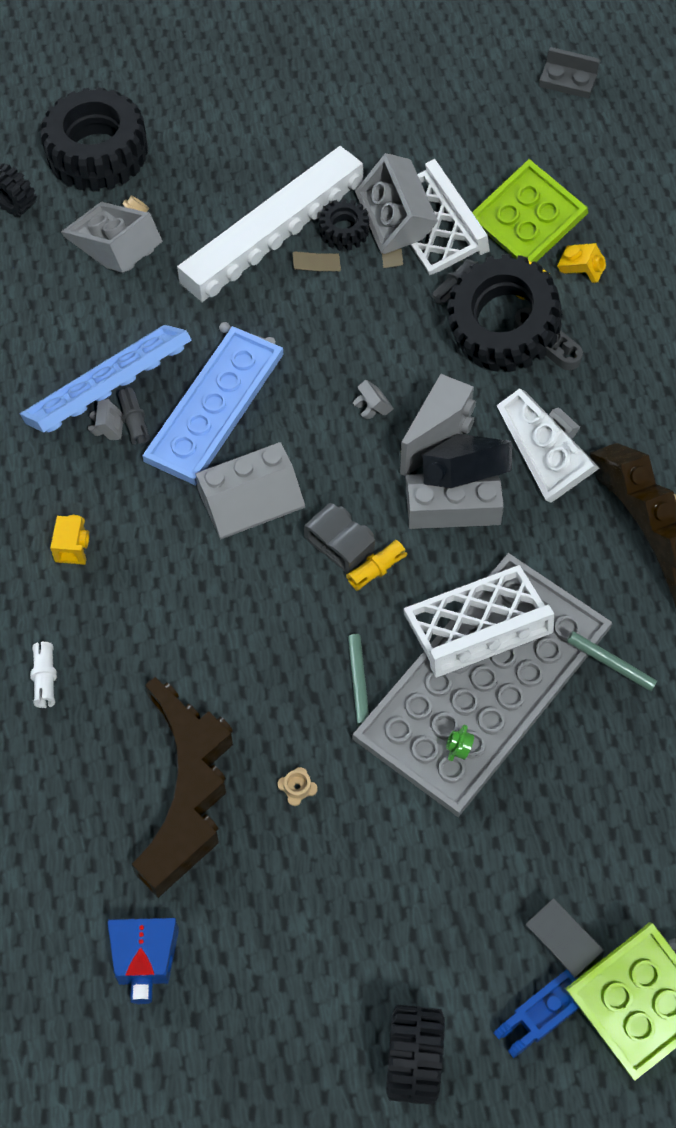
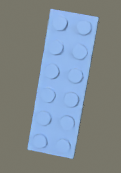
M163 325L20 413V416L25 424L43 433L45 431L52 432L62 425L61 421L69 416L75 417L87 410L86 406L93 401H101L112 394L111 390L119 385L125 386L132 383L136 379L135 375L143 370L149 371L160 365V360L167 355L173 356L183 351V345L190 342L191 338L187 330Z
M232 326L142 455L143 461L196 486L195 473L208 468L282 358L283 348Z

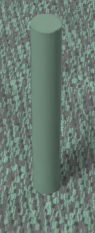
M572 631L567 638V643L645 689L652 691L655 687L656 679L578 633Z
M351 634L348 636L356 719L357 726L359 727L369 716L361 636L359 634Z

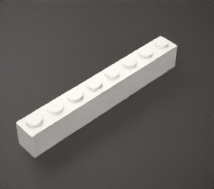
M337 147L178 265L180 284L201 302L209 297L216 296L224 285L230 281L237 280L242 272L251 265H257L265 254L271 250L278 249L283 241L292 234H298L310 220L319 218L321 210H325V205H332L334 200H337L339 203L343 195L351 189H357L363 181V163L343 147Z

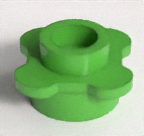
M463 725L457 732L454 730L451 732L446 744V749L450 751L449 761H453L454 757L463 760L467 758L474 741V735L467 732V725Z

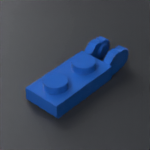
M567 969L514 1011V1015L494 1031L495 1036L499 1040L508 1036L520 1023L528 1031L527 1035L517 1040L508 1052L513 1058L522 1053L534 1041L538 1043L580 1009L565 989L578 979V977L575 979Z

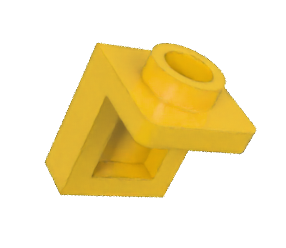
M596 243L566 246L557 267L564 274L586 272L592 283H598L602 272L605 270L606 260Z

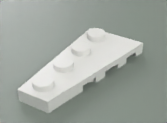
M519 388L497 405L546 501H555L600 469L526 391Z

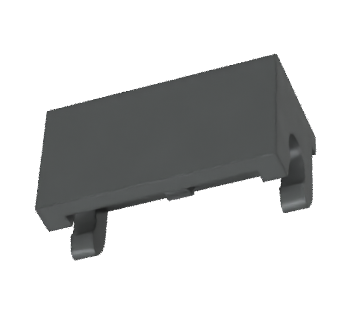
M554 898L525 924L575 979L582 976L603 958L604 950Z

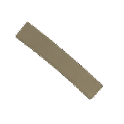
M401 248L387 254H382L383 268L403 265ZM293 252L294 269L341 271L339 254Z

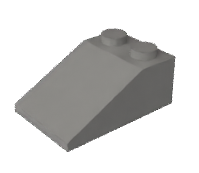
M105 202L98 203L61 231L66 239L104 267L122 273L131 270L137 261L144 256L150 255L154 248L163 242L150 213Z
M440 374L401 442V475H408L423 465V454L456 434H468L474 422V417H471L476 405V400H473V386Z

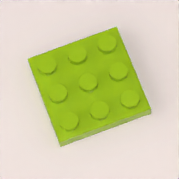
M528 159L472 213L486 234L511 254L513 258L517 259L521 255L528 257L530 262H537L589 212L588 207L533 161Z
M649 922L565 988L634 1081L676 1048V953L654 924Z

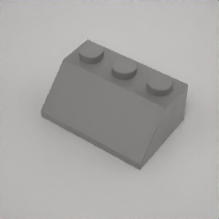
M385 153L355 190L359 202L363 205V210L367 209L369 226L382 254H387L423 240L438 222L411 159Z
M281 442L195 473L198 492L220 539L305 508L293 466Z
M423 474L405 475L409 529L501 525L503 497L501 480L498 475L454 488L425 485Z

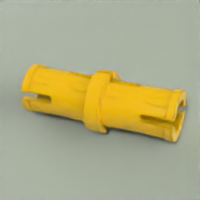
M394 540L382 551L375 555L374 553L369 555L367 561L346 574V578L350 579L348 582L358 591L377 576L382 577L385 575L387 569L407 556V552H405V548L398 540Z

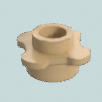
M301 767L289 772L278 781L279 790L286 793L288 803L292 806L300 805L301 800L307 796H314L317 793V785L310 781L307 770ZM299 784L301 787L300 789H295L294 786Z

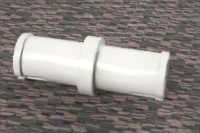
M41 642V650H39V643H35L32 647L34 668L30 672L31 680L34 682V705L39 708H47L46 700H48V706L52 707L55 704L54 681L57 678V671L53 667L54 647L49 642Z

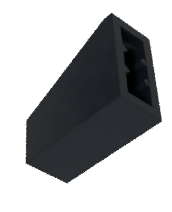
M456 434L423 454V479L425 485L454 488L512 470V441Z

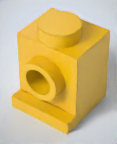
M78 515L57 516L50 547L55 562L86 564L83 548H88L89 530L84 528L85 519Z

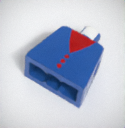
M176 918L108 920L114 973L118 984H131V1003H151L153 984L169 983L179 933Z

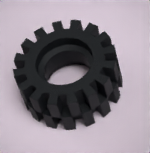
M3 163L0 165L1 209H6L9 214L13 213L14 217H20L36 203L37 195L34 194V187L29 186L31 184L30 181L23 178L25 175L18 173L15 167L11 168L9 164L5 165Z
M341 199L340 204H338L337 200L332 201V206L327 204L325 205V210H321L319 217L320 236L323 237L325 244L329 242L330 248L333 249L337 245L338 250L342 251L343 247L347 246V251L352 250V245L358 248L361 246V242H366L367 236H369V216L367 209L363 210L361 203L356 206L355 200L346 203V199ZM340 221H349L354 223V226L348 229H341L334 226V224Z

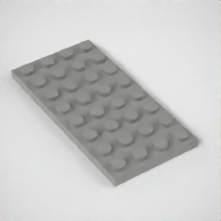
M509 553L489 576L520 565L544 605L549 604L554 612V633L437 678L430 668V661L424 651L353 733V740L457 817L462 814L589 656L566 642L570 633L574 631L598 645L612 626L610 620ZM516 577L505 581L502 587L519 591L521 583ZM481 590L475 593L474 598L489 602L493 593ZM498 595L495 604L511 608L515 599ZM520 601L516 610L526 613L536 608L531 603ZM469 606L466 615L482 619L485 610ZM491 612L487 621L498 624L505 621L507 616ZM450 620L444 629L452 631L456 621ZM462 623L458 633L469 635L476 632L478 627ZM437 635L431 642L432 648L445 644L448 638ZM463 725H467V732L474 735L472 748L465 760L454 757L453 761H449L450 751L446 749L448 738L453 730L457 732Z

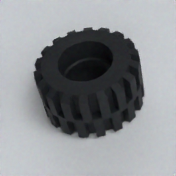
M397 1004L393 1010L386 1093L389 1101L434 1105L437 1101L441 1084L445 1017L442 1009Z

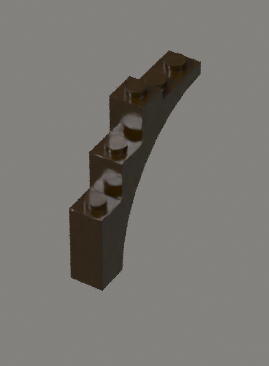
M619 443L591 452L590 457L592 461L600 468L595 471L597 481L606 486L621 500L642 529L665 575L676 607V500L673 490L656 484L650 457L646 453Z
M154 677L145 686L149 699L162 713L175 738L178 776L174 798L165 822L151 844L132 863L135 875L159 898L219 843L216 832L218 826L208 815L203 814L226 794L225 776L215 765H210L233 746L231 734L233 730L222 717L216 719L209 711L203 717H200L192 705L187 704L185 706L177 699L179 695L169 683L166 682L163 685Z

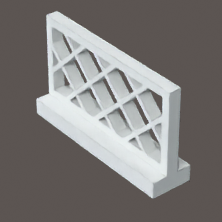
M435 159L425 164L426 170L417 175L421 183L425 181L428 185L426 192L428 200L441 204L439 212L434 211L438 222L428 233L430 235L428 244L418 242L410 244L429 275L437 273L476 252L482 255L490 251L488 235ZM441 220L453 222L454 227L452 231L439 229ZM435 237L449 238L447 246L433 245ZM455 239L466 241L469 245L461 250L452 249ZM430 252L444 254L442 260L431 265L428 261Z
M520 565L404 608V615L430 661V668L436 678L554 633V612L549 604L544 605ZM516 577L521 583L519 591L502 587L505 581ZM485 590L492 592L493 595L490 601L486 602L474 598L475 593ZM498 595L515 599L512 607L507 608L495 604ZM452 601L464 604L460 613L444 608L447 603ZM520 601L531 603L536 608L526 613L516 610ZM469 606L484 609L485 613L482 619L467 616L466 613ZM427 612L435 616L431 624L417 621L415 615ZM491 612L507 616L505 621L498 624L487 621ZM440 617L456 621L452 631L437 627ZM462 623L478 627L476 632L469 635L458 633ZM432 634L448 638L445 644L432 648L429 642Z

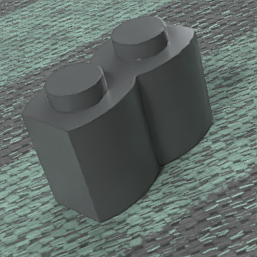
M329 503L304 525V537L321 553L327 555L331 561L346 573L353 571L374 551L375 539L373 532L367 526L359 525L352 521L350 513L342 506L337 507Z

